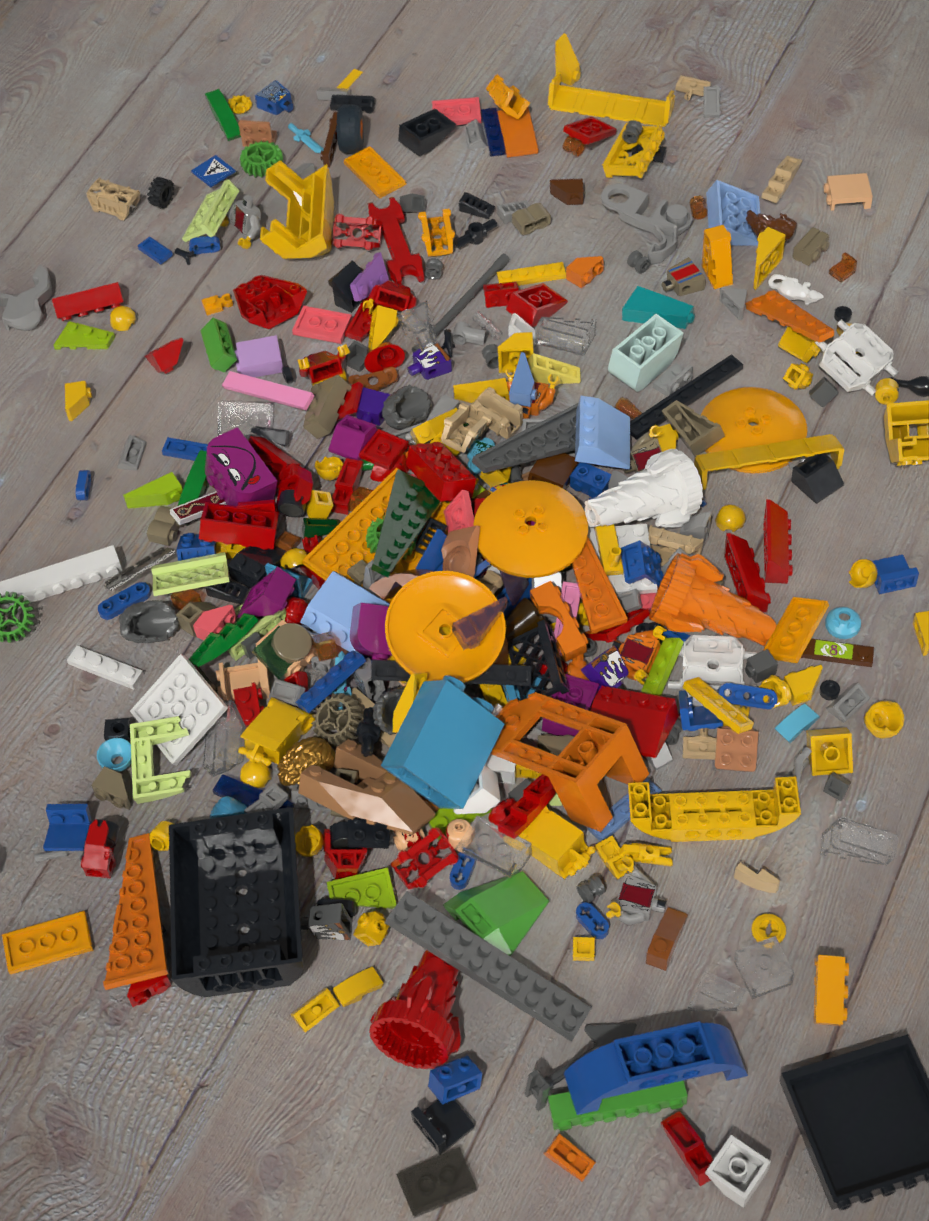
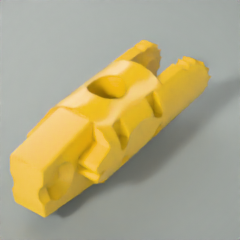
M632 843L631 845L624 844L620 848V857H631L634 862L672 866L673 864L671 858L659 856L670 855L672 848Z

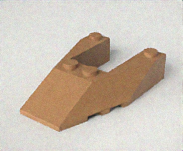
M349 739L336 747L334 767L357 771L358 778L362 781L358 785H354L314 764L301 772L299 794L352 820L358 817L366 819V823L375 825L377 822L387 825V829L413 835L435 817V812L411 787L381 767L382 761L374 754L364 757L361 753V745Z

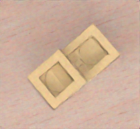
M741 862L735 868L734 878L743 884L770 893H776L779 890L780 880L766 870L762 869L759 874H756Z

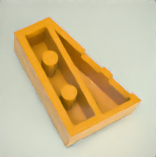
M724 225L704 230L701 267L713 289L733 285L731 234Z
M818 955L814 959V966H816V977H814V1024L842 1026L843 1021H847V1008H844V999L848 998V985H844L845 976L849 975V963H845V957Z

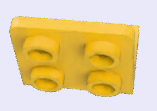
M790 326L786 328L778 343L780 348L805 363H808L812 356L816 357L821 350L815 344V340L793 331Z

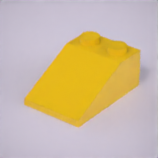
M767 227L764 232H760L757 238L758 247L756 249L757 258L753 286L755 290L783 259L785 234L770 227Z

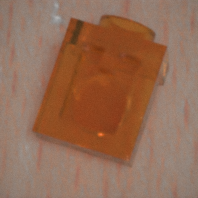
M845 252L842 254L841 261L829 269V274L842 283L856 272L857 260Z
M361 486L355 490L350 498V511L352 512L373 490Z

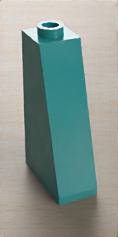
M637 286L622 308V320L644 324L657 314L676 328L686 329L689 323L694 321V306Z

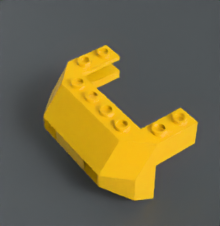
M281 160L266 169L265 181L269 186L277 190L280 195L288 199L286 227L277 219L271 221L270 231L263 226L260 234L262 243L283 259L313 258L331 251L334 198L328 165H324L304 179Z
M929 400L888 403L884 413V427L891 463H897V466L921 465L922 461L929 460ZM917 425L918 436L909 435V426Z

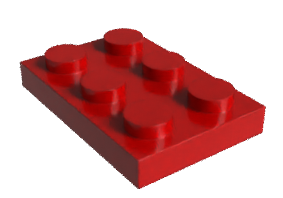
M592 116L564 125L563 132L567 133L569 137L577 138L586 145L616 135L617 128Z

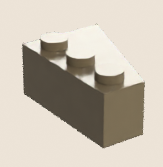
M339 375L312 386L311 392L314 394V398L306 411L303 428L317 439L330 434L339 416L337 411L340 404H344L345 400L343 398L346 392L351 390L352 386Z
M677 400L662 410L668 424L671 425L673 430L677 431L680 439L695 457L725 437L718 423H713L707 417L699 415L693 409Z

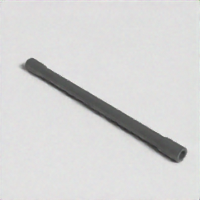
M501 254L441 320L411 349L413 353L433 340L483 288V285H486L509 262L510 259L506 254Z

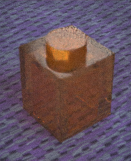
M193 589L174 592L170 595L173 606L178 610L184 608L189 602H202L200 594Z
M331 632L311 636L314 652L319 662L338 657L335 639Z

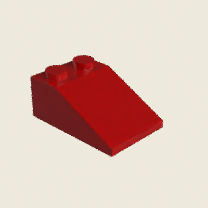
M544 283L512 292L506 310L511 315L516 313L531 327L541 325L567 304L568 300Z

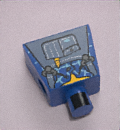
M274 80L255 95L257 108L271 114L279 115L284 110L287 112L293 110L294 105L292 104L290 91L277 80Z

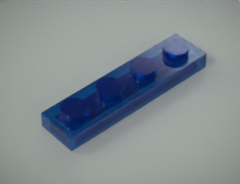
M497 108L481 109L490 157L506 155Z
M224 774L221 775L213 788V794L219 797L229 796L235 798L247 808L259 800V795L263 792V790ZM286 800L279 809L294 808V804Z

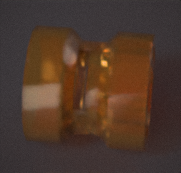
M569 136L563 143V150L572 152L577 157L582 154L585 148V144L581 140H576V138Z
M703 196L691 198L689 204L692 217L695 219L705 218L708 215L705 198Z

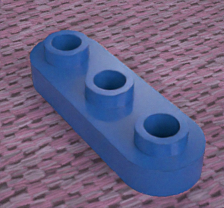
M138 582L104 600L98 605L100 617L104 620L113 619L122 614L132 604L146 601L151 596L149 585L144 582Z
M723 683L717 690V693L731 704L755 708L772 709L778 700L774 691L752 686ZM726 689L730 691V694L727 697L724 695V691ZM745 692H748L749 698L747 700H745L743 697ZM765 695L768 696V701L766 703L763 702V697Z

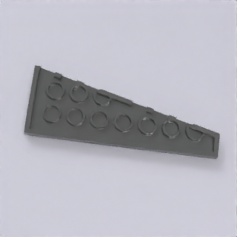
M578 403L473 456L472 463L483 473L575 450L576 410Z

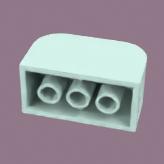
M655 314L612 350L608 372L636 392L641 391L673 362L684 333Z

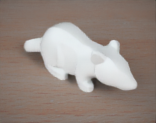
M774 274L769 278V286L772 289H777L779 294L788 300H803L805 305L808 306L811 302L824 298L821 293L808 289L810 287L809 282H804L801 285L798 283V279L780 274ZM775 279L783 280L780 283H774Z

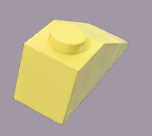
M535 353L527 360L534 382L550 384L548 381L550 374L553 375L552 382L556 381L557 376L560 378L559 384L580 383L581 381L579 367Z

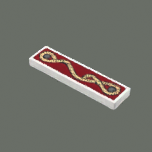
M217 491L170 509V514L179 525L200 518L205 502L226 505V502L221 500L217 495Z

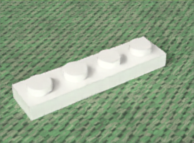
M76 646L67 659L69 665L133 690L144 676L143 671L80 646Z

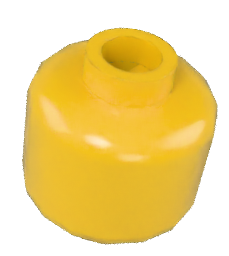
M884 378L878 381L875 386L876 400L884 405L897 401L899 397L898 383L891 378Z
M161 821L153 828L149 834V839L154 849L169 851V825L174 823Z

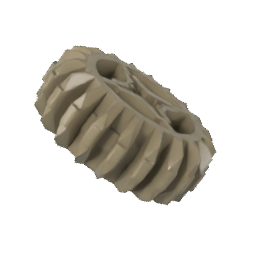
M336 693L332 694V697L327 696L326 701L320 703V708H315L317 714L312 715L316 719L312 722V725L315 726L313 731L317 734L316 737L326 740L333 747L339 746L347 739H356L355 733L360 719L363 718V714L360 713L363 709L359 706L358 701L350 695L347 696L343 693H339V695ZM346 706L347 709L338 710L337 707ZM335 729L338 731V733L330 734L329 732L330 730Z

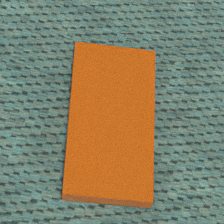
M526 108L519 119L507 115L503 110L497 111L507 158L538 154V146L529 108Z

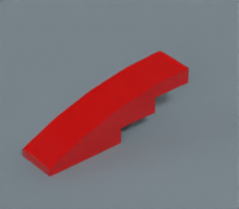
M540 775L523 790V797L511 806L510 814L498 824L499 832L515 839L541 813L556 793L548 776Z

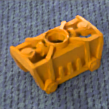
M498 74L494 76L486 87L489 95L495 100L494 103L507 115L519 119L530 105V102L519 93L520 90L514 85L508 87L504 83V79Z
M442 209V217L427 219L426 212H419L418 219L422 222L423 228L421 238L425 242L428 256H441L453 253L455 232L451 228L450 209ZM443 222L444 226L440 229L439 223ZM428 224H431L432 230L428 228ZM436 235L441 236V238L435 239L433 237ZM443 244L448 247V250L442 247ZM435 245L436 249L432 252L431 247Z

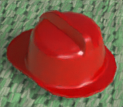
M384 342L366 355L364 365L371 373L383 371L388 367L396 368L403 363L405 353L400 346Z

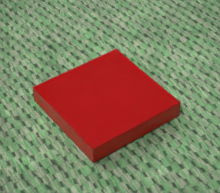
M361 382L352 384L351 390L346 392L343 398L345 402L343 405L340 404L337 411L339 414L337 420L357 412L363 389Z
M378 429L360 451L359 457L390 471L408 448L409 441Z

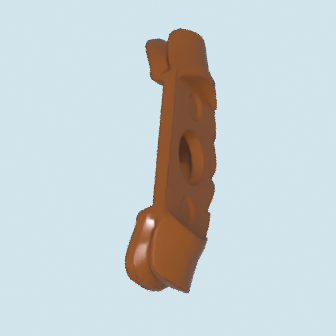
M388 367L383 371L360 376L352 375L348 378V384L350 385L361 382L364 388L380 391V389L398 381L397 371L394 367ZM371 377L377 378V379H378L377 384H375V385L369 384V383H368L369 378H371Z

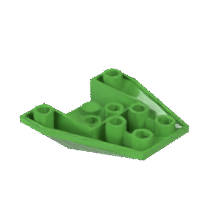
M521 871L462 891L444 903L443 906L456 921L460 919L472 933L511 956L548 905L549 900Z

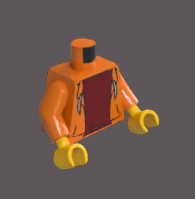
M507 368L506 376L508 377L507 387L509 392L514 378V374L508 375ZM552 374L548 376L550 387L546 383L534 382V389H537L536 400L532 401L531 407L522 406L523 419H529V415L538 416L542 410H545L553 403L556 392L555 386L560 383L558 376L555 382H552Z
M657 626L654 630L628 635L625 643L616 640L613 642L612 647L616 646L629 672L627 678L644 685L645 682L642 679L649 677L648 674L661 647L657 639L665 640L662 633L667 632V629Z

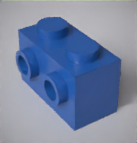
M580 462L570 475V487L575 491H580L591 498H595L609 489L611 474L590 464Z
M467 1055L430 1070L428 1087L441 1104H445L479 1090L482 1072Z

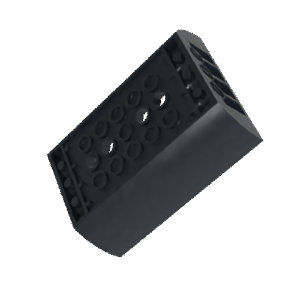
M293 807L170 824L172 981L182 990L201 997L241 993L293 984L303 972ZM240 870L247 871L245 876L241 878L236 877L237 872ZM240 889H247V893L244 896H237V892ZM242 927L249 928L248 933L240 935L238 932ZM244 946L250 947L249 951L239 952Z

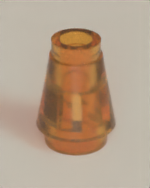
M621 397L614 407L628 415L631 419L642 414L628 398Z

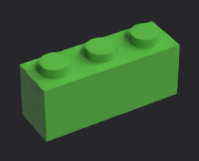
M213 317L200 331L210 366L215 370L225 373L237 360L227 324Z

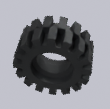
M156 177L150 183L151 187L148 189L150 191L147 194L149 196L148 200L149 204L164 209L168 207L167 205L170 204V200L172 201L174 183L171 180Z

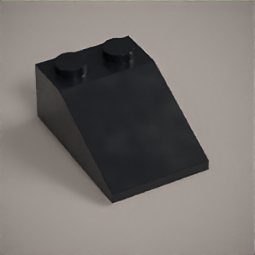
M432 109L400 124L398 141L420 157L432 151L456 127V123L437 109Z
M275 544L274 549L267 550L260 547H246L239 551L227 565L230 578L252 588L267 576L265 565L269 563L280 567V560L287 551L275 546Z

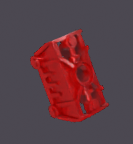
M338 214L334 217L332 239L334 247L354 246L364 247L366 250L381 247V221L376 220L373 216L356 218L344 217L343 214ZM337 223L347 224L350 228L342 230L340 227H337ZM369 226H379V230L373 232L366 228ZM356 228L362 231V235L359 238L353 235ZM345 234L349 238L342 240L336 239V236ZM373 236L375 239H378V243L369 242L365 238Z
M431 828L428 832L429 835L409 850L400 851L397 855L398 858L390 864L407 889L425 887L430 878L449 864L454 865L458 862V853L448 842L440 828ZM439 836L441 837L436 847L431 846L428 848L429 843ZM450 849V852L444 857L434 858L438 855V850ZM420 853L428 855L429 860L427 864L419 863L418 856ZM408 859L412 860L411 862H409L408 868H397V866L401 865ZM411 870H418L417 877L407 883L406 879L409 876V872Z

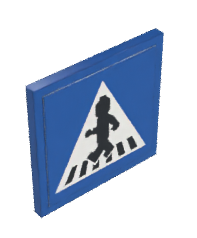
M217 155L191 170L192 174L210 188L236 172L234 168Z

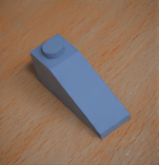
M521 352L509 391V399L515 405L531 407L532 401L536 400L537 389H534V380L526 355Z

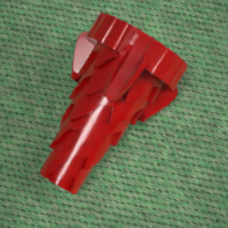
M426 950L418 966L414 965L406 984L402 983L397 997L393 996L387 1002L382 1003L371 1017L369 1032L370 1038L376 1047L394 1061L417 1069H434L446 1063L452 1053L458 1052L461 1040L459 1019L456 1016L452 1017L453 1013L450 1012L457 997L454 993L459 983L457 979L459 970Z

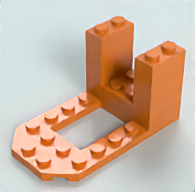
M536 692L529 694L527 699L509 701L496 715V718L502 721L504 726L490 754L548 776L570 820L601 832L613 818L597 786L605 774L607 777L627 785L628 783L643 782L649 775L626 723ZM540 717L579 730L558 756L519 742Z

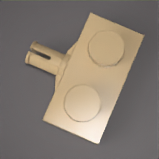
M680 76L676 84V90L686 93L684 98L690 100L692 94L703 96V88L710 87L711 82Z
M703 728L700 729V736L683 737V758L715 760L717 738L708 736V728H704V732Z

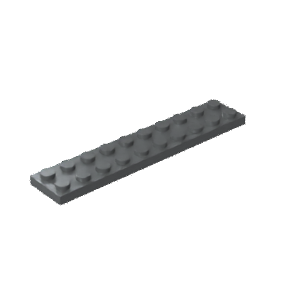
M408 891L385 921V924L571 1042L591 1010L590 1006Z

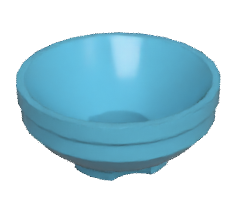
M836 607L827 614L825 626L832 636L839 639H849L859 633L861 618L851 608ZM847 614L850 616V619L846 621L841 620L839 615Z
M112 738L105 741L97 751L99 765L102 768L105 766L116 772L126 769L132 763L131 744L122 738ZM117 756L123 758L120 764L112 763V760Z

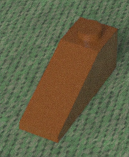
M670 907L667 908L648 948L646 964L667 971L688 914Z

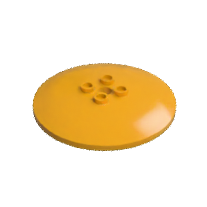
M743 387L726 391L711 400L701 413V416L707 417L713 423H718L725 437L705 450L706 453L807 438V423L801 410L784 395L769 389ZM754 422L758 425L751 426L749 423ZM796 458L729 469L743 473H767L788 465V462H792Z
M535 480L510 483L492 492L479 506L473 526L477 525L480 527L478 550L485 560L504 573L525 578L544 577L565 569L579 557L585 547L588 536L587 518L578 500L568 491L557 485ZM534 521L536 524L533 526H529L526 524V522Z
M454 571L430 572L409 581L392 599L385 619L387 645L396 662L410 675L427 673V681L442 680L447 675L466 683L479 677L496 661L505 639V618L495 595L477 579ZM448 627L451 632L448 635H442L439 629Z

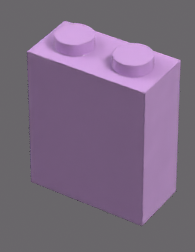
M277 335L236 343L237 350L234 351L237 360H239V363H236L238 373L251 377L282 373L281 368L283 365Z

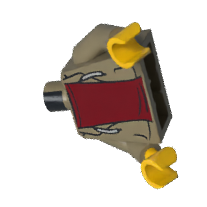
M659 425L652 426L650 431L641 436L632 446L630 469H623L625 474L644 470L648 459L662 452L658 439H654V436L657 437L663 434V431L658 434L655 432Z

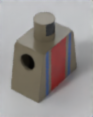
M688 257L667 270V280L662 282V288L665 292L673 289L678 296L705 290V276Z

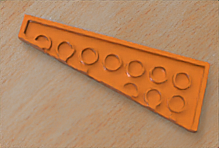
M149 833L132 837L128 840L125 857L126 866L122 874L123 882L122 888L119 891V905L116 907L112 930V944L109 946V961L106 963L107 972L105 981H103L105 990L168 974L153 849L150 844Z

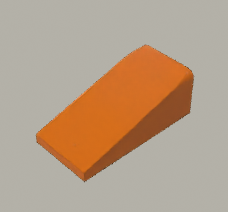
M560 1133L555 1136L543 1153L551 1161L580 1181L585 1179L596 1163Z

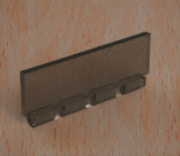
M161 547L151 553L152 557L146 556L136 562L135 567L131 565L119 572L120 576L114 575L106 580L104 587L110 591L116 589L175 553L174 549L168 547L164 549Z

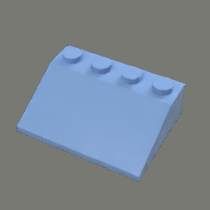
M716 180L706 192L708 228L724 225L731 234V246H758V237L746 221V212L752 210L755 214L760 213L759 196Z
M580 395L576 410L575 461L630 469V417L599 398Z
M332 571L307 606L300 623L309 626L310 629L345 650L357 652L350 642L353 606L359 603L389 606L390 603L339 573ZM363 655L364 658H372V656Z

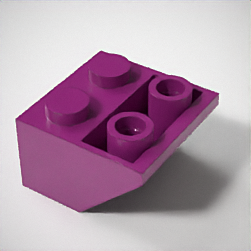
M346 415L335 427L328 448L329 452L345 458L361 460L359 453L376 433V425Z

